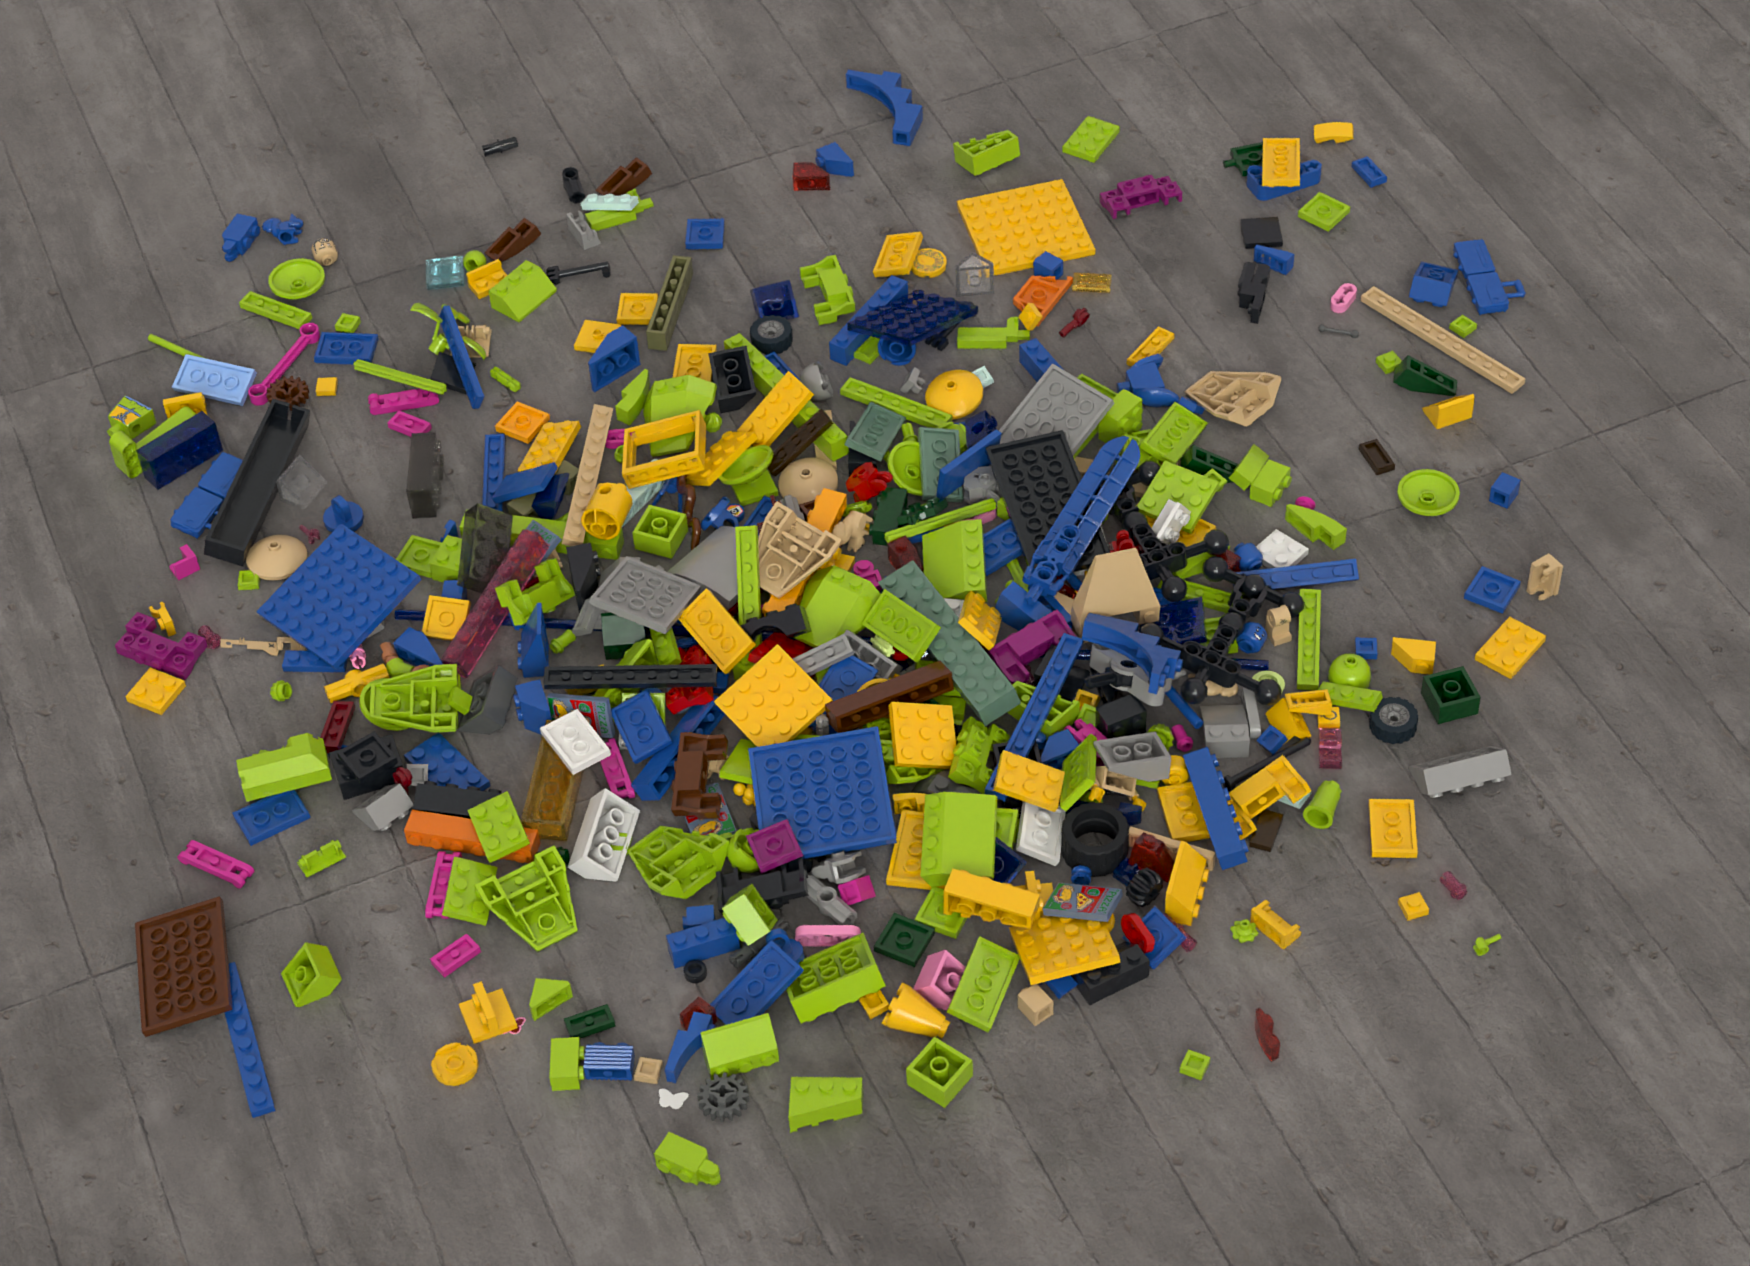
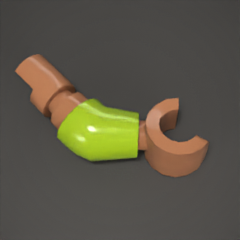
M384 642L380 645L383 651L381 657L391 678L429 667V665L414 667L405 663L398 657L390 642Z

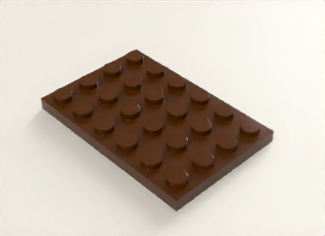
M220 896L135 923L141 1029L145 1037L233 1010L224 905Z

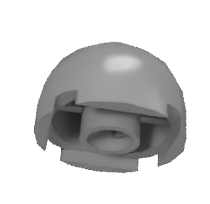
M819 361L806 366L800 376L801 382L814 393V396L811 398L814 401H823L833 397L831 383L827 374L825 375L824 372H821L824 368Z

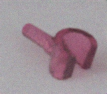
M300 525L299 529L308 536L310 544L314 543L313 537H317L320 540V532L317 529L308 530L305 526Z

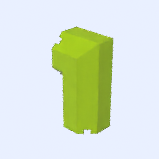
M309 733L290 737L285 748L283 745L281 749L236 760L239 777H241L242 789L247 802L332 780L324 740L320 737L318 739L313 738V735Z

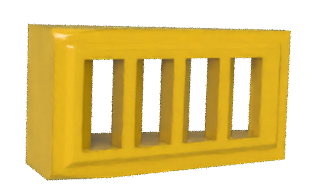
M1328 689L1285 694L1289 712L1318 715L1332 714V702Z

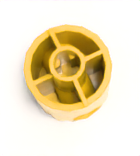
M609 482L597 485L581 517L584 529L591 536L608 540L615 538L619 534L633 504L627 487L622 483L615 484Z

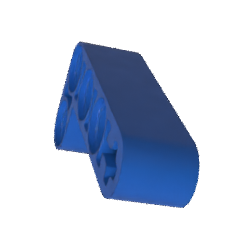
M1316 160L1300 163V186L1293 187L1262 186V167L1252 165L1247 169L1246 185L1258 200H1270L1318 184L1321 180L1322 164Z

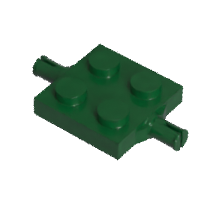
M1263 142L1231 148L1230 155L1233 159L1223 160L1224 168L1235 166L1242 177L1247 176V169L1250 166L1259 165L1262 167Z
M938 497L927 500V503L920 505V502L913 503L908 506L909 508L902 510V514L897 517L898 524L909 523L910 525H915L922 519L935 516L948 506L946 498L939 500Z

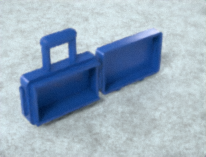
M1484 240L1454 243L1453 256L1457 258L1459 263L1458 269L1462 271L1464 278L1467 279V290L1470 291L1472 303L1475 304L1479 315L1506 312L1509 307L1508 298L1524 297L1526 295L1520 280L1500 281ZM1515 286L1517 292L1506 294L1503 287Z
M222 452L216 460L212 461V466L209 470L202 474L198 487H195L189 495L185 496L181 506L174 510V515L170 519L172 528H176L196 539L200 537L206 528L210 529L212 526L210 522L217 515L243 460Z

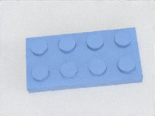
M186 354L172 388L174 391L186 394L202 392L205 398L243 406L257 372L255 369Z

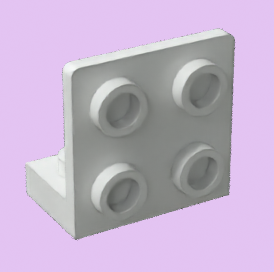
M1168 499L1152 526L1156 538L1165 545L1177 542L1181 528L1187 525L1190 520L1191 511L1181 503Z

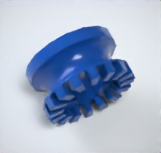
M1076 866L1072 869V884L1089 885L1091 883L1090 868Z

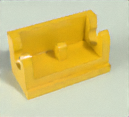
M1264 900L1258 906L1251 909L1250 923H1255L1258 930L1284 950L1301 936V931L1298 930L1300 926L1288 924L1271 910V907L1268 906L1270 902Z

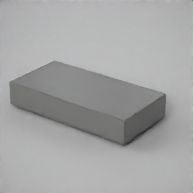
M590 598L585 600L572 630L575 636L591 634L601 612V609L589 604Z

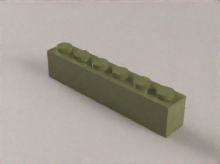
M675 255L672 257L646 331L648 349L665 351L668 349L693 277L691 257Z

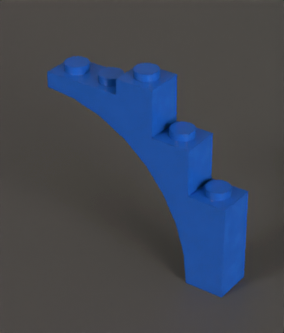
M848 70L846 73L847 88L871 95L881 101L893 115L895 120L892 129L893 144L911 146L922 123L923 110L922 105L912 104V90L901 88V74L884 71L882 75Z
M1089 613L1084 621L1082 640L1112 649L1134 661L1144 670L1149 679L1148 693L1157 694L1160 687H1164L1166 679H1174L1176 673L1181 672L1183 659H1180L1181 651L1162 647V645H1159L1160 637L1139 633V623Z

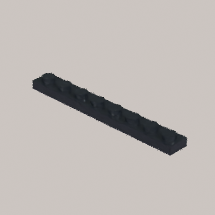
M717 664L545 667L544 689L717 687Z

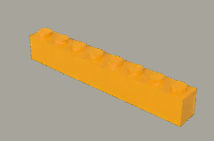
M823 488L821 494L816 496L814 509L808 513L807 523L822 532L827 530L832 533L834 526L840 522L847 508V494ZM816 570L780 599L770 594L769 601L765 602L762 608L764 617L770 611L777 610L780 612L785 610V607L788 605H800L805 586L816 573Z

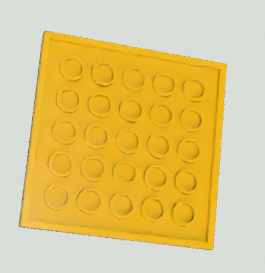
M1063 179L957 200V208L987 277L1034 268V260L1045 251L1063 261L1095 255V247Z

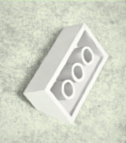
M606 788L590 799L568 868L585 879L616 882L619 878L640 810ZM618 832L628 833L627 837H620ZM610 845L624 847L621 851L613 850Z

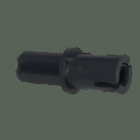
M516 137L501 141L498 139L497 142L482 145L484 155L486 157L499 152L502 154V151L518 147V141Z

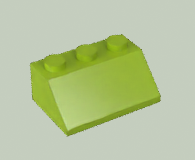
M526 260L488 292L491 308L520 323L557 292V289L539 266Z
M768 1013L700 1032L704 1060L711 1080H714V1074H717L720 1078L723 1073H726L727 1077L733 1074L746 1073L752 1069L770 1066L779 1062L778 1047Z

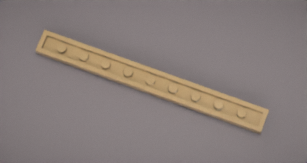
M1375 286L1361 295V302L1509 393L1513 394L1525 384V378Z
M594 404L562 540L563 545L575 546L583 544L586 530L582 525L581 517L596 488L613 408Z

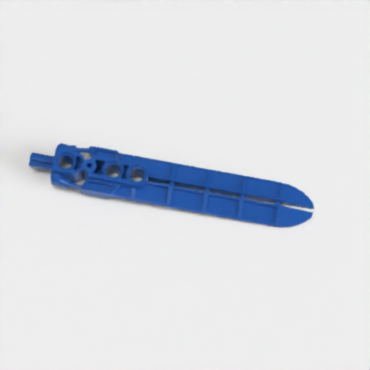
M1126 436L1108 441L1096 455L1046 537L1036 549L1030 566L1026 568L1022 581L1028 585L1029 591L1024 600L1028 601V605L1036 604L1041 595L1046 598L1048 594L1051 596L1057 595V592L1063 587L1064 581L1072 575L1079 560L1139 463L1140 450L1135 440H1131L1122 456H1119L1129 439ZM1117 460V461H1118L1117 464L1115 465V467L1113 468L1112 472H1111L1110 475L1108 476L1107 474H1108L1109 470L1111 469V467H1112V465L1114 464V462ZM1103 480H1105V483L1100 489L1097 496L1094 495L1098 490L1099 486L1101 485V483L1103 482ZM1093 500L1091 506L1087 510L1086 514L1083 516L1082 514L1085 511L1086 507L1088 506L1090 501ZM1062 574L1063 577L1056 581L1057 576L1060 577V575Z

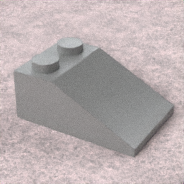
M1200 706L1201 719L1204 722L1202 725L1204 748L1208 747L1210 754H1215L1216 758L1249 757L1250 738L1244 706Z
M1156 732L1098 740L1093 743L1108 771L1147 782L1169 779L1171 756Z

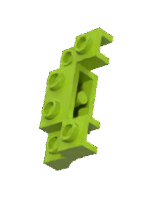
M836 255L826 256L816 264L799 268L804 288L820 286L826 301L814 304V314L819 325L837 322L838 315L855 312L852 287L848 286L846 273L843 274Z
M557 558L547 559L534 566L539 583L522 592L517 579L509 580L495 588L501 607L508 606L514 626L527 623L537 603L542 604L543 613H550L556 610L555 606L575 596L572 585L561 572Z
M970 716L963 723L961 732L957 736L958 743L953 750L954 757L948 778L955 783L973 787L984 794L985 787L994 772L986 767L990 750L993 752V744L1007 742L1010 735L995 724L987 728L982 722Z

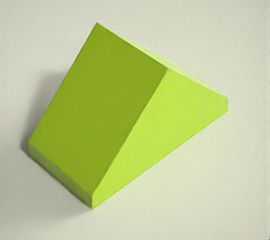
M536 978L529 1003L532 1019L534 1021L571 999L573 995L570 983L564 980Z

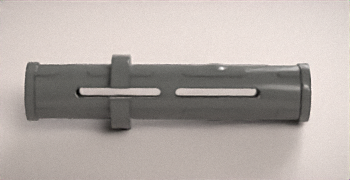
M779 918L772 930L779 928L787 931L789 926L787 922L782 925V922L785 920ZM767 934L749 946L745 942L740 950L729 957L731 964L736 961L733 966L739 968L750 958H755L758 952L766 945Z

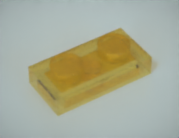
M1074 272L1072 291L1110 293L1112 275Z

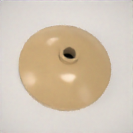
M813 457L802 458L789 464L782 471L778 481V488L782 498L787 495L796 497L798 505L815 500L816 496L821 494L823 488L836 491L838 487V476L834 467L823 459Z
M272 535L259 540L250 548L246 557V564L254 576L257 574L259 578L264 580H281L290 577L308 558L307 549L297 538L287 535Z

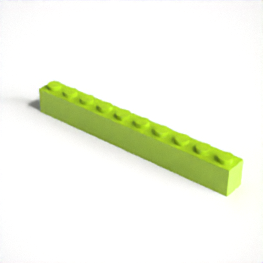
M740 333L724 340L725 350L747 346L755 387L766 397L784 375ZM809 400L791 422L799 429L820 409ZM835 423L813 442L832 462L849 454V447L845 446L848 436Z

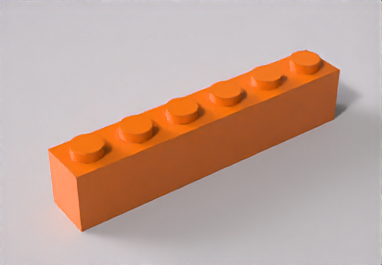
M412 809L404 828L408 844L469 853L476 856H486L471 819ZM524 828L530 844L499 860L505 859L518 863L533 862L534 855L538 852L541 844L538 830Z

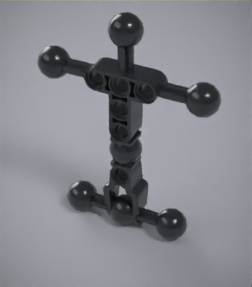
M1145 461L1139 466L1137 472L1131 475L1119 496L1124 491L1126 498H1120L1119 500L1117 498L1108 514H1114L1122 523L1123 530H1127L1129 536H1131L1134 546H1138L1139 556L1149 580L1160 577L1163 582L1161 586L1163 597L1170 602H1179L1185 598L1188 588L1182 578L1173 576L1172 573L1185 568L1188 564L1187 559L1205 552L1213 556L1223 554L1228 549L1229 539L1223 531L1211 530L1205 535L1202 542L1188 547L1181 542L1162 546L1152 528L1148 525L1146 516L1139 512V508L1136 506L1135 489L1132 485L1141 482L1149 486L1161 467L1154 461ZM1103 480V482L1101 483V485L1099 486L1098 490L1094 495L1097 496L1100 489L1104 485L1105 480Z
M1217 556L1209 557L1203 563L1202 573L1204 577L1210 582H1220L1224 579L1235 586L1228 600L1230 608L1219 619L1218 628L1208 646L1205 647L1194 641H1187L1184 645H1181L1164 637L1162 628L1153 623L1143 625L1139 629V633L1160 637L1159 645L1181 651L1182 667L1196 674L1195 677L1188 678L1181 685L1180 694L1188 704H1200L1206 699L1208 694L1206 682L1210 680L1225 688H1231L1236 683L1253 691L1257 701L1262 705H1274L1281 698L1282 689L1280 685L1272 679H1264L1259 682L1240 673V664L1227 657V654L1235 638L1244 632L1247 619L1257 616L1265 599L1277 604L1278 607L1286 605L1291 618L1299 616V613L1304 609L1305 602L1298 593L1288 592L1282 595L1272 590L1271 585H1266V582L1260 575L1250 574L1246 576L1245 573L1240 575L1229 570L1223 558ZM1242 594L1245 598L1249 599L1250 602H1248L1246 599H1242Z

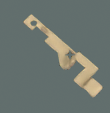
M241 637L239 640L220 639L221 648H232V644L247 645V649L264 650L274 656L278 655L279 650H283V643H291V650L309 651L290 637H277L276 642L245 641L244 638L241 640Z

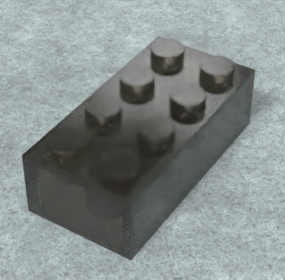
M436 432L412 433L406 492L412 519L437 517V509L441 507L438 495L442 494V486L439 482L443 480L441 466H444V455L440 454L441 441L437 440Z
M478 503L465 512L458 586L491 597L497 595L495 588L505 583L507 579L513 515Z

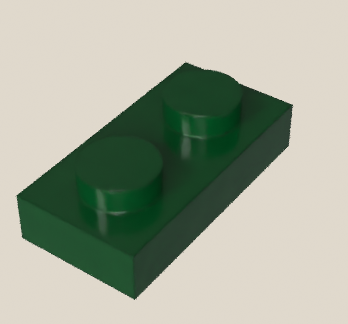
M608 1004L564 1018L569 1036L579 1037V1039L616 1027Z

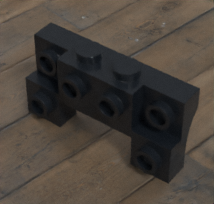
M803 855L800 858L782 864V873L778 871L742 880L741 871L737 867L733 868L732 873L722 874L720 871L716 872L718 911L723 915L724 911L722 908L729 898L751 883L771 909L781 908L783 905L789 904L791 899L809 896L805 856Z

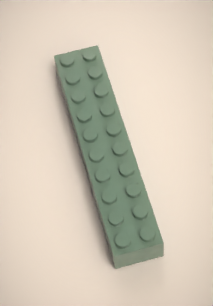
M913 560L878 582L882 592L886 589L941 627L926 651L935 662L940 660L952 672L953 686L984 726L1021 704L1015 688L978 641L958 623V616Z

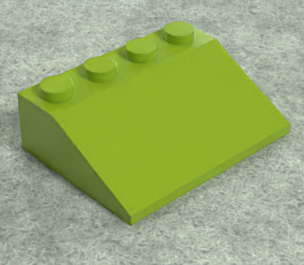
M982 519L959 521L922 535L924 575L943 599L964 600L965 596L972 590L975 594L979 593L985 599V602H988Z
M940 792L925 795L920 876L931 887L946 885L952 869L966 870L976 876L994 879L998 798L996 795Z
M861 933L806 957L803 962L801 960L799 966L804 971L786 990L795 1013L802 1024L806 1021H813L824 1013L833 1012L842 1005L856 1002L860 997L869 993H876L886 985L864 933Z

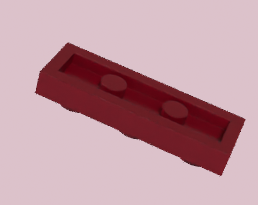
M333 701L320 736L324 740L328 753L340 750L356 708L352 701Z

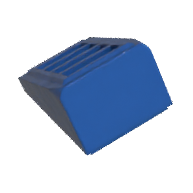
M1256 245L1254 249V262L1270 266V269L1287 275L1294 266V254Z

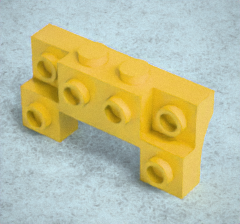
M1283 755L1229 792L1231 800L1227 801L1228 806L1233 804L1237 817L1233 818L1234 823L1239 821L1243 832L1242 835H1239L1240 840L1257 830L1251 819L1280 798L1286 796L1294 804L1311 792L1307 782Z

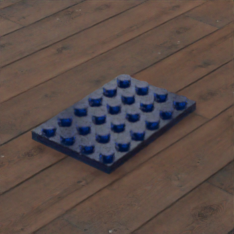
M914 290L913 293L903 295L898 300L890 301L885 306H879L874 311H869L863 316L856 317L847 323V330L912 346L978 314V306L972 305L968 301L960 302L952 297L944 298L940 297L939 294L924 293L923 290Z

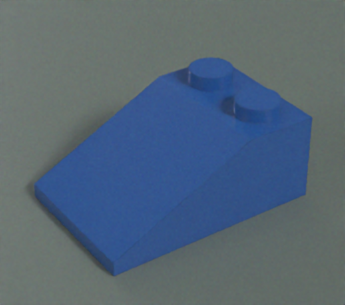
M1421 262L1414 274L1409 297L1413 298L1416 302H1431L1432 305L1437 307L1447 306L1459 270Z
M623 325L606 335L588 362L592 391L600 390L640 366L637 337Z
M541 603L536 604L521 632V641H518V653L521 654V657L517 658L518 669H522L524 678L544 676L545 667H549V642Z

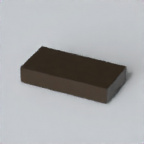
M1378 439L1359 444V451L1376 475L1395 470L1394 462Z
M1266 809L1263 810L1255 826L1257 830L1253 832L1250 839L1249 847L1271 852L1284 814Z

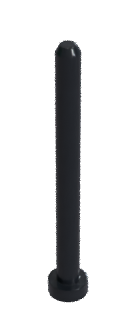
M1305 737L1232 777L1229 775L1223 777L1225 781L1223 783L1224 788L1227 787L1229 792L1236 788V784L1255 775L1283 755L1286 758L1309 746L1311 739Z

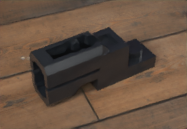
M1246 262L1244 263L1238 283L1239 308L1248 309V314L1251 315L1250 323L1258 324L1270 278V266L1258 263L1254 275L1256 263Z

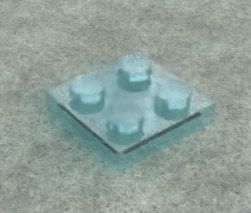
M463 255L425 260L427 290L465 286Z

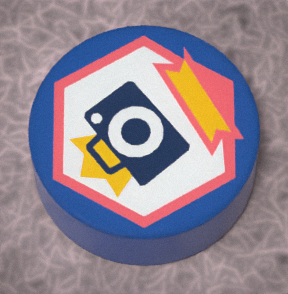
M730 504L725 508L736 517L738 522L744 519V508L740 504Z

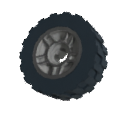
M771 315L758 318L750 327L751 344L761 354L783 353V351L791 347L793 342L791 323L781 316Z
M1400 697L1382 698L1376 710L1370 712L1369 729H1371V733L1378 740H1382L1384 743L1402 744L1405 741H1409L1411 737L1413 738L1417 731L1418 711L1406 699H1401Z

